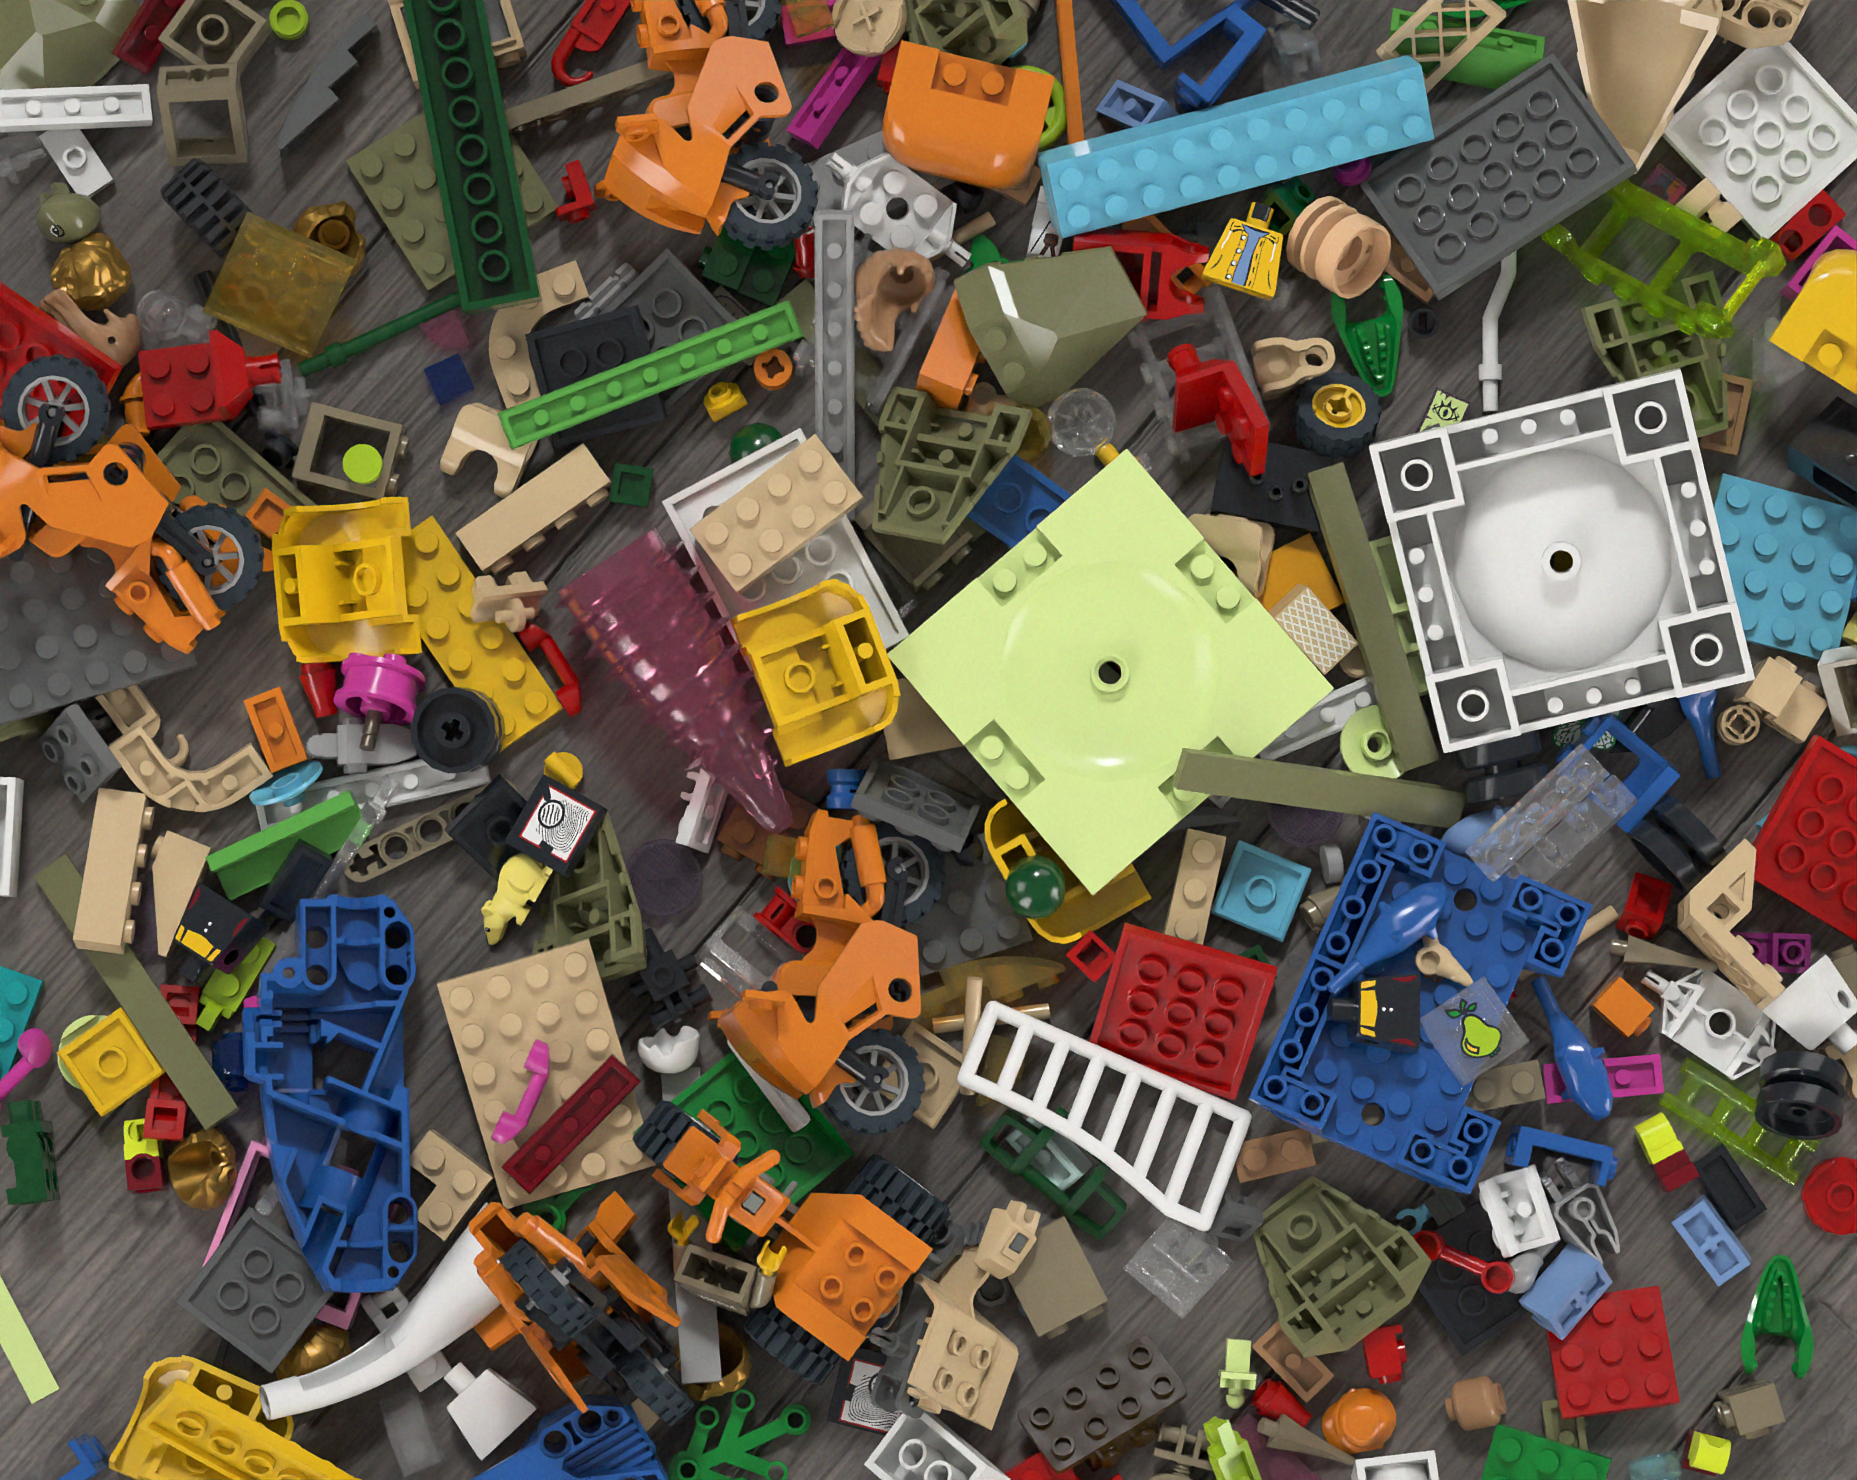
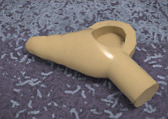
M981 382L975 385L962 411L991 416L995 404L1018 407V404L1007 395H997L995 388L991 384Z
M1426 935L1422 937L1424 947L1417 952L1414 962L1417 969L1423 975L1430 976L1436 974L1451 979L1463 986L1473 985L1470 975L1452 956L1451 952L1445 946L1439 944L1438 937L1435 940Z

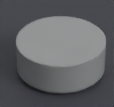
M1335 843L1321 845L1319 856L1325 883L1341 882L1344 878V864L1339 846Z

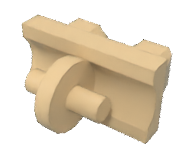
M526 571L514 572L508 576L504 586H497L495 579L491 575L478 576L471 590L475 602L470 615L474 623L496 620L497 623L506 622L511 632H520L525 628L526 620L534 619L535 616H538L540 600L543 595H546L548 589L544 581L532 582Z

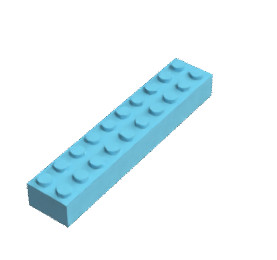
M1409 55L1042 151L1037 153L1051 225L1063 239L1434 139L1422 66Z

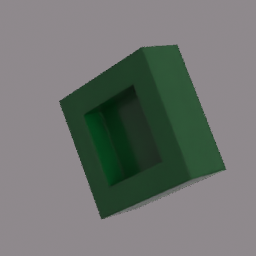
M615 463L609 502L648 508L654 469Z

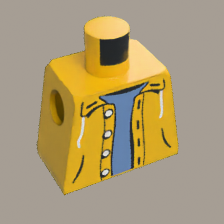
M1252 202L1246 222L1231 218L1200 279L1271 301L1276 291L1283 241L1282 234L1268 230L1274 209Z

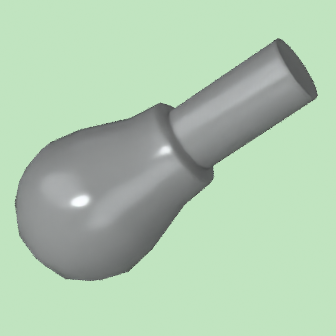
M1560 1240L1526 1250L1507 1261L1515 1272V1282L1508 1291L1518 1294L1529 1290L1536 1279L1539 1269L1543 1265V1259Z

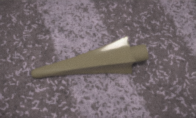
M1631 935L1628 936V941L1612 938L1609 954L1624 956L1623 962L1627 964L1670 965L1716 971L1718 969L1716 962L1681 954Z
M1283 1413L1276 1422L1262 1417L1258 1423L1257 1431L1269 1436L1266 1447L1306 1453L1348 1465H1354L1356 1459L1354 1456L1317 1437Z

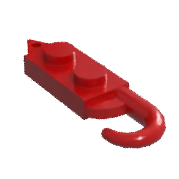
M586 0L551 59V71L558 82L564 86L572 87L591 80L593 77L592 71H588L578 78L569 76L565 71V63L575 48L588 53L599 52L604 48L631 7L630 0Z

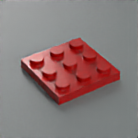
M1659 1286L1603 1293L1563 1340L1545 1329L1561 1420L1679 1404L1680 1399Z

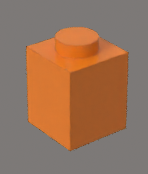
M1620 976L1614 977L1589 1005L1623 1038L1629 1037L1632 1033L1638 1037L1653 1021L1649 1014L1655 1009Z

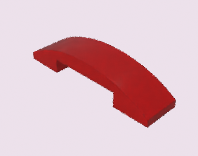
M161 984V993L195 1043L198 1044L199 1025L196 1022L200 1016V987ZM167 1073L151 1084L150 1099H147L144 1139L184 1140L190 1107Z

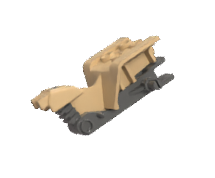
M1011 1200L1006 1210L994 1208L989 1220L984 1223L977 1221L976 1224L969 1222L968 1227H965L951 1220L945 1221L930 1242L929 1246L933 1250L922 1263L919 1273L913 1280L915 1285L897 1333H887L882 1328L876 1327L871 1331L876 1336L869 1335L870 1341L880 1346L881 1351L888 1355L885 1365L879 1370L870 1398L873 1405L890 1413L898 1410L908 1417L915 1419L920 1418L924 1410L940 1414L941 1409H945L988 1430H992L1019 1353L1018 1348L1011 1340L974 1309L973 1299L977 1290L984 1284L990 1274L997 1279H1003L1017 1270L1036 1242L1035 1232L1040 1218L1039 1212L1026 1209L1027 1205L1023 1202ZM910 1396L915 1398V1402L912 1405L909 1403Z

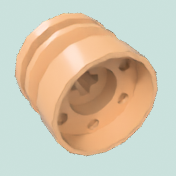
M1326 196L1315 200L1307 206L1296 219L1288 236L1286 246L1287 259L1295 269L1305 273L1311 279L1318 280L1322 286L1339 297L1350 299L1360 296L1372 287L1381 276L1389 259L1391 239L1389 232L1381 224L1368 216L1359 214L1355 208L1346 205L1342 200Z

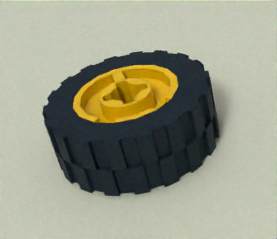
M1328 371L1321 376L1313 377L1310 380L1307 379L1302 389H1299L1291 417L1293 418L1292 428L1293 430L1295 429L1298 440L1302 441L1307 449L1317 452V455L1329 456L1332 459H1338L1339 457L1350 458L1356 453H1362L1365 447L1369 446L1373 441L1381 415L1379 397L1377 394L1375 395L1373 388L1369 384L1364 383L1358 376H1351L1347 372L1336 373Z

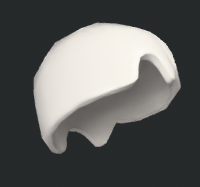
M683 1026L678 1035L671 1036L663 1027L654 1037L639 1039L638 1053L642 1062L648 1068L656 1072L675 1074L688 1069L695 1062L699 1049L700 1035L696 1029Z

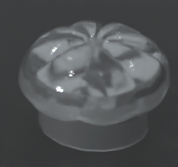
M1088 388L1070 389L1059 395L1051 404L1046 418L1047 432L1053 444L1062 452L1074 457L1092 456L1101 452L1111 442L1116 430L1115 412L1107 398L1099 392Z

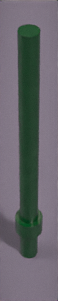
M459 290L342 344H339L337 341L324 347V352L297 364L303 378L331 365L333 369L347 363V358L462 306Z

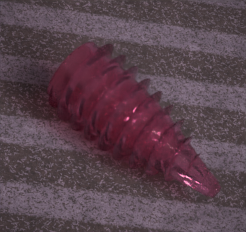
M655 527L559 590L557 593L561 599L554 609L568 608L576 619L566 637L586 634L593 643L583 660L603 657L610 666L601 684L621 681L628 689L619 707L639 704L648 712L639 730L659 726L668 734L660 751L679 747L690 756L684 771L700 767L713 778L710 787L720 785L737 800L736 805L741 804L766 831L771 830L775 836L794 823L790 817L793 813L784 795L785 790L781 788L774 769L777 760L770 758L765 742L773 729H760L756 716L757 711L765 703L764 698L749 699L745 688L754 672L753 670H736L733 659L743 645L739 643L724 645L720 632L730 619V616L710 618L705 608L716 590L696 593L690 583L701 566L681 568L675 557L685 541L666 543Z

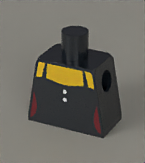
M199 882L174 934V941L190 951L178 972L197 984L210 965L226 974H230L265 936L270 926L218 892Z
M1413 973L1357 980L1349 985L1348 998L1329 997L1327 1002L1328 1021L1347 1022V1038L1349 1041L1404 1054L1419 1049L1420 974Z

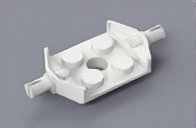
M836 152L830 156L842 166L841 168L829 159L825 164L826 167H829L841 176L845 182L841 210H854V226L887 250L893 248L913 250L927 259L941 253L950 257L961 267L966 264V261L956 255L955 252L957 251L967 260H969L971 253L955 243L952 238L957 204L909 168L899 164L887 152L858 166L849 164L837 155ZM893 198H903L907 203L906 214L899 219L890 218L886 212L888 202Z
M1649 969L1645 974L1647 977H1643L1641 980L1642 984L1658 993L1659 997L1662 998L1659 1033L1666 1035L1728 1076V1079L1735 1080L1761 1065L1764 1058L1777 1051L1774 1048L1776 1023L1763 1011H1760L1740 990L1713 972L1697 969L1675 982L1672 980L1668 982ZM1716 1012L1726 1014L1730 1020V1027L1723 1035L1715 1034L1709 1026L1710 1017Z

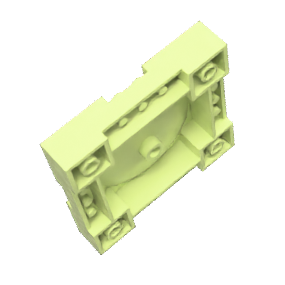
M1128 449L1123 451L1039 523L1037 528L980 577L975 578L887 654L889 659L1093 896L1212 795L1177 790L1172 785L1182 748L1255 758L1334 689L1263 605L1253 597L1208 545L1204 537ZM1114 663L1119 666L1122 674L1118 682L1106 684L1101 681L1098 673L1102 665Z

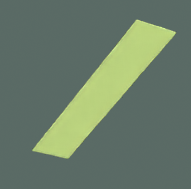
M0 1276V1344L30 1402L33 1404L59 1390V1387Z

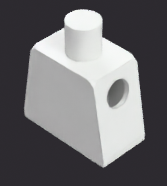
M1827 955L1812 965L1762 1010L1808 1050L1813 1051L1827 1038L1843 1055L1857 1044V1034L1846 1023L1847 1020L1857 1013V999Z
M460 1362L444 1377V1380L458 1394L446 1408L481 1461L540 1407L534 1400L490 1367L476 1379Z

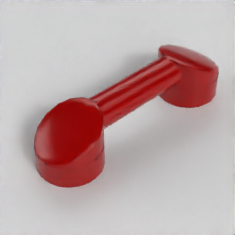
M526 620L523 631L517 633L529 652L539 646L541 647L564 684L563 687L555 691V694L572 718L582 711V691L579 678L553 637L544 629Z
M1423 1230L1413 1235L1414 1240L1431 1261L1440 1258L1481 1276L1484 1287L1492 1293L1506 1292L1511 1289L1515 1282L1514 1269L1508 1262L1496 1261L1488 1263L1447 1245L1443 1236L1433 1230Z

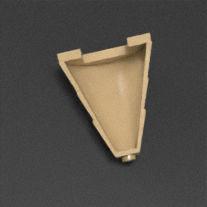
M1568 0L1578 47L1577 57L1587 100L1632 159L1637 171L1643 166L1672 120L1676 104L1694 78L1697 66L1719 31L1723 13L1721 0Z

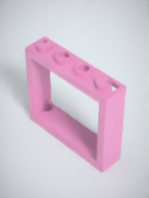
M265 1136L262 1142L251 1140L203 1266L238 1222L262 1157L269 1158ZM341 1164L336 1166L338 1169L356 1176L359 1175V1171ZM399 1204L388 1206V1219L393 1222ZM350 1293L345 1309L327 1302L315 1318L349 1330L353 1326L361 1305L360 1301L365 1293Z

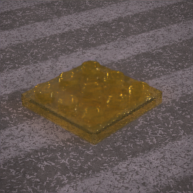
M247 212L203 312L311 358L351 274L356 259Z

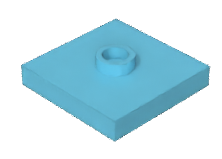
M1238 840L1210 913L1283 942L1312 869Z

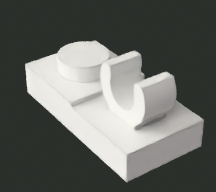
M701 768L700 773L688 772L687 774L688 778L696 781V785L691 794L681 792V798L689 801L690 804L687 805L685 814L680 820L676 843L709 853L732 779Z

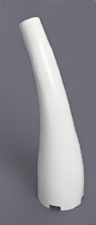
M487 1202L483 1205V1207L480 1209L477 1215L488 1205ZM469 1225L445 1255L423 1288L401 1314L380 1334L350 1355L329 1366L299 1377L292 1376L261 1385L259 1389L260 1402L266 1419L269 1421L322 1408L359 1395L396 1378L452 1343L500 1306L501 1303L477 1274V1268L473 1262L475 1257L484 1248L470 1233Z

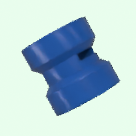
M856 769L827 770V782L831 786V793L827 796L826 809L857 811V809L850 807L866 771Z

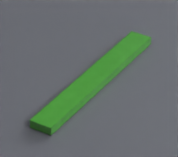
M787 300L497 413L510 448L513 450L801 338L803 333L791 302Z

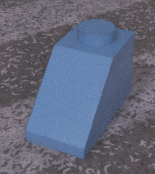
M1118 79L1095 110L1121 130L1180 115L1166 100Z

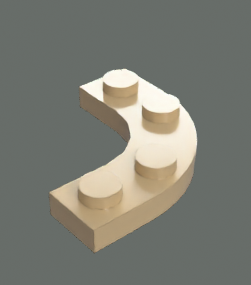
M576 260L538 274L543 301L499 309L494 317L489 335V357L507 409L541 396L525 334L532 333L539 322L553 312L589 299V294Z
M141 723L108 745V748L133 783L149 798L168 808L172 807L194 812L217 810L233 804L273 777L269 767L251 742L220 764L201 771H188L175 766L162 754Z

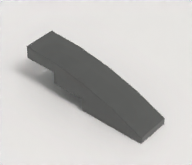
M367 13L337 41L312 73L293 104L275 144L285 157L343 107L339 98L334 93L362 70L358 61L353 56L380 33L376 23Z

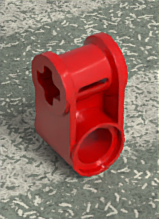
M777 886L774 889V897L761 912H755L753 917L778 938L781 937L798 952L807 955L813 947H802L798 942V934L804 927L810 926L815 928L812 923L794 918L797 902ZM784 905V907L781 909V911H780V912L777 914V916L773 919V917L776 915V913H777V912L780 910V908Z

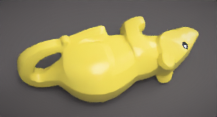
M524 853L511 857L503 865L499 875L497 892L493 896V900H488L481 908V912L484 915V929L489 945H494L503 938L508 921L511 918L516 917V924L520 926L523 924L532 909L526 903L528 900L536 901L553 869Z

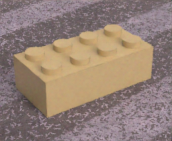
M814 434L689 530L736 593L741 595L866 499L823 442Z

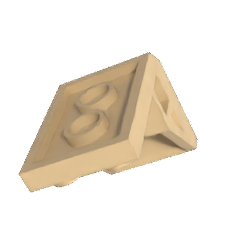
M1745 838L1677 905V928L1710 961L1716 962L1718 969L1762 1011L1786 988L1780 983L1783 980L1781 975L1771 965L1767 963L1762 965L1752 955L1754 953L1753 947L1742 936L1737 935L1734 937L1730 933L1752 909L1756 848Z

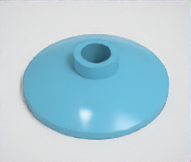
M311 760L275 773L272 778L250 793L249 798L254 805H272L283 802L285 807L296 805L305 799L304 791L316 781L323 768L319 761Z

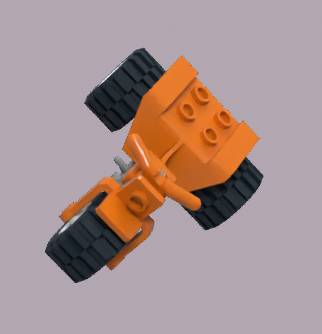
M661 1100L632 1138L636 1147L662 1168H657L652 1176L691 1206L698 1205L704 1197L715 1200L706 1231L708 1242L717 1243L720 1241L727 1216H729L741 1226L744 1225L753 1232L747 1239V1245L752 1246L759 1237H764L767 1234L775 1240L769 1248L773 1253L779 1254L782 1246L786 1247L787 1253L776 1271L777 1277L771 1300L764 1307L756 1308L743 1326L747 1334L756 1343L808 1382L822 1385L842 1358L847 1361L850 1360L866 1339L865 1335L876 1320L886 1317L903 1295L902 1286L933 1249L928 1244L951 1215L947 1205L883 1156L872 1154L844 1191L845 1194L811 1193L799 1208L789 1199L798 1186L797 1182L792 1181L782 1193L773 1186L776 1181L765 1173V1171L779 1163L781 1156L777 1150H769L745 1166L739 1167L737 1164L740 1162V1158L737 1153L741 1149V1141L721 1126L719 1120L702 1109L696 1116L699 1118L697 1121L674 1103ZM712 1129V1130H713L715 1133H717L721 1138H719L716 1134H714V1133H713L712 1131H710V1130ZM674 1178L683 1183L686 1187L683 1188L674 1180Z

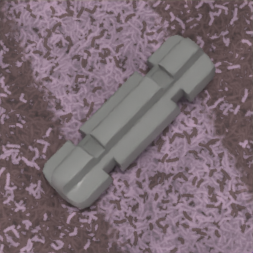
M627 262L623 263L615 271L616 275L613 278L610 276L588 297L590 301L587 303L583 302L574 311L575 317L581 320L597 316L639 276L638 272Z

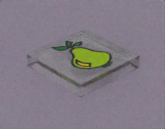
M1484 976L1420 1018L1421 1028L1463 1087L1529 1043V1039Z

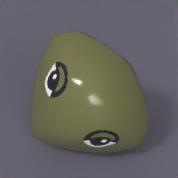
M54 182L50 185L53 194L42 193L39 195L41 206L37 211V224L40 233L48 241L59 244L77 242L94 231L100 222V207L87 195L69 193L65 183Z

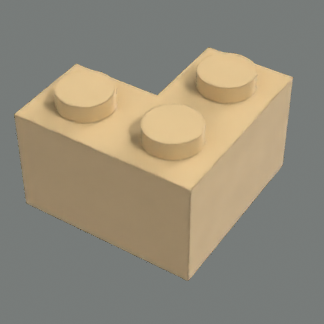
M1777 656L1775 660L1768 657L1756 663L1753 668L1755 680L1744 682L1732 703L1747 705L1754 709L1760 721L1794 743L1800 744L1806 740L1827 707L1828 702L1821 697L1824 692L1817 686L1805 680L1800 684L1803 678L1795 673L1797 667L1780 656Z
M434 1129L427 1132L410 1155V1165L437 1185L417 1211L418 1221L444 1241L449 1240L495 1179L494 1174Z

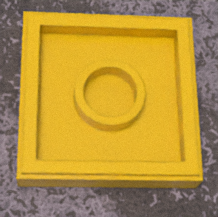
M122 1007L57 1052V1055L101 1117L109 1114L166 1073Z

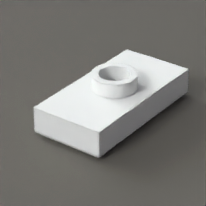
M81 129L48 130L38 136L76 194L87 195L91 198L115 182Z

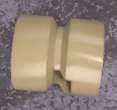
M1707 177L1669 211L1683 227L1691 226L1693 228L1692 237L1705 251L1710 249L1744 217L1730 201L1722 202L1720 200V190ZM1706 212L1709 214V218L1704 215Z

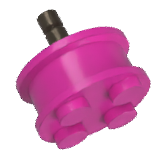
M352 652L342 662L341 672L345 678L343 687L335 692L334 703L339 709L351 716L366 718L362 732L364 735H362L359 748L364 751H375L376 737L378 736L381 724H411L417 708L415 705L417 695L426 687V677L417 669L407 665V660L400 655L388 653L384 654L383 657Z

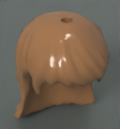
M893 248L876 251L858 267L854 278L857 306L854 307L856 314L853 317L858 321L856 327L857 330L861 331L860 336L864 339V346L870 347L873 351L891 352L894 348L895 322L899 315L910 308L912 313H916L922 300L934 290V270L931 262L925 256L913 250Z
M62 288L53 290L38 303L37 307L123 367L136 357L141 348L142 326L135 314H128L126 318L116 316L108 309H104V314L109 322L106 324L95 323L84 315Z

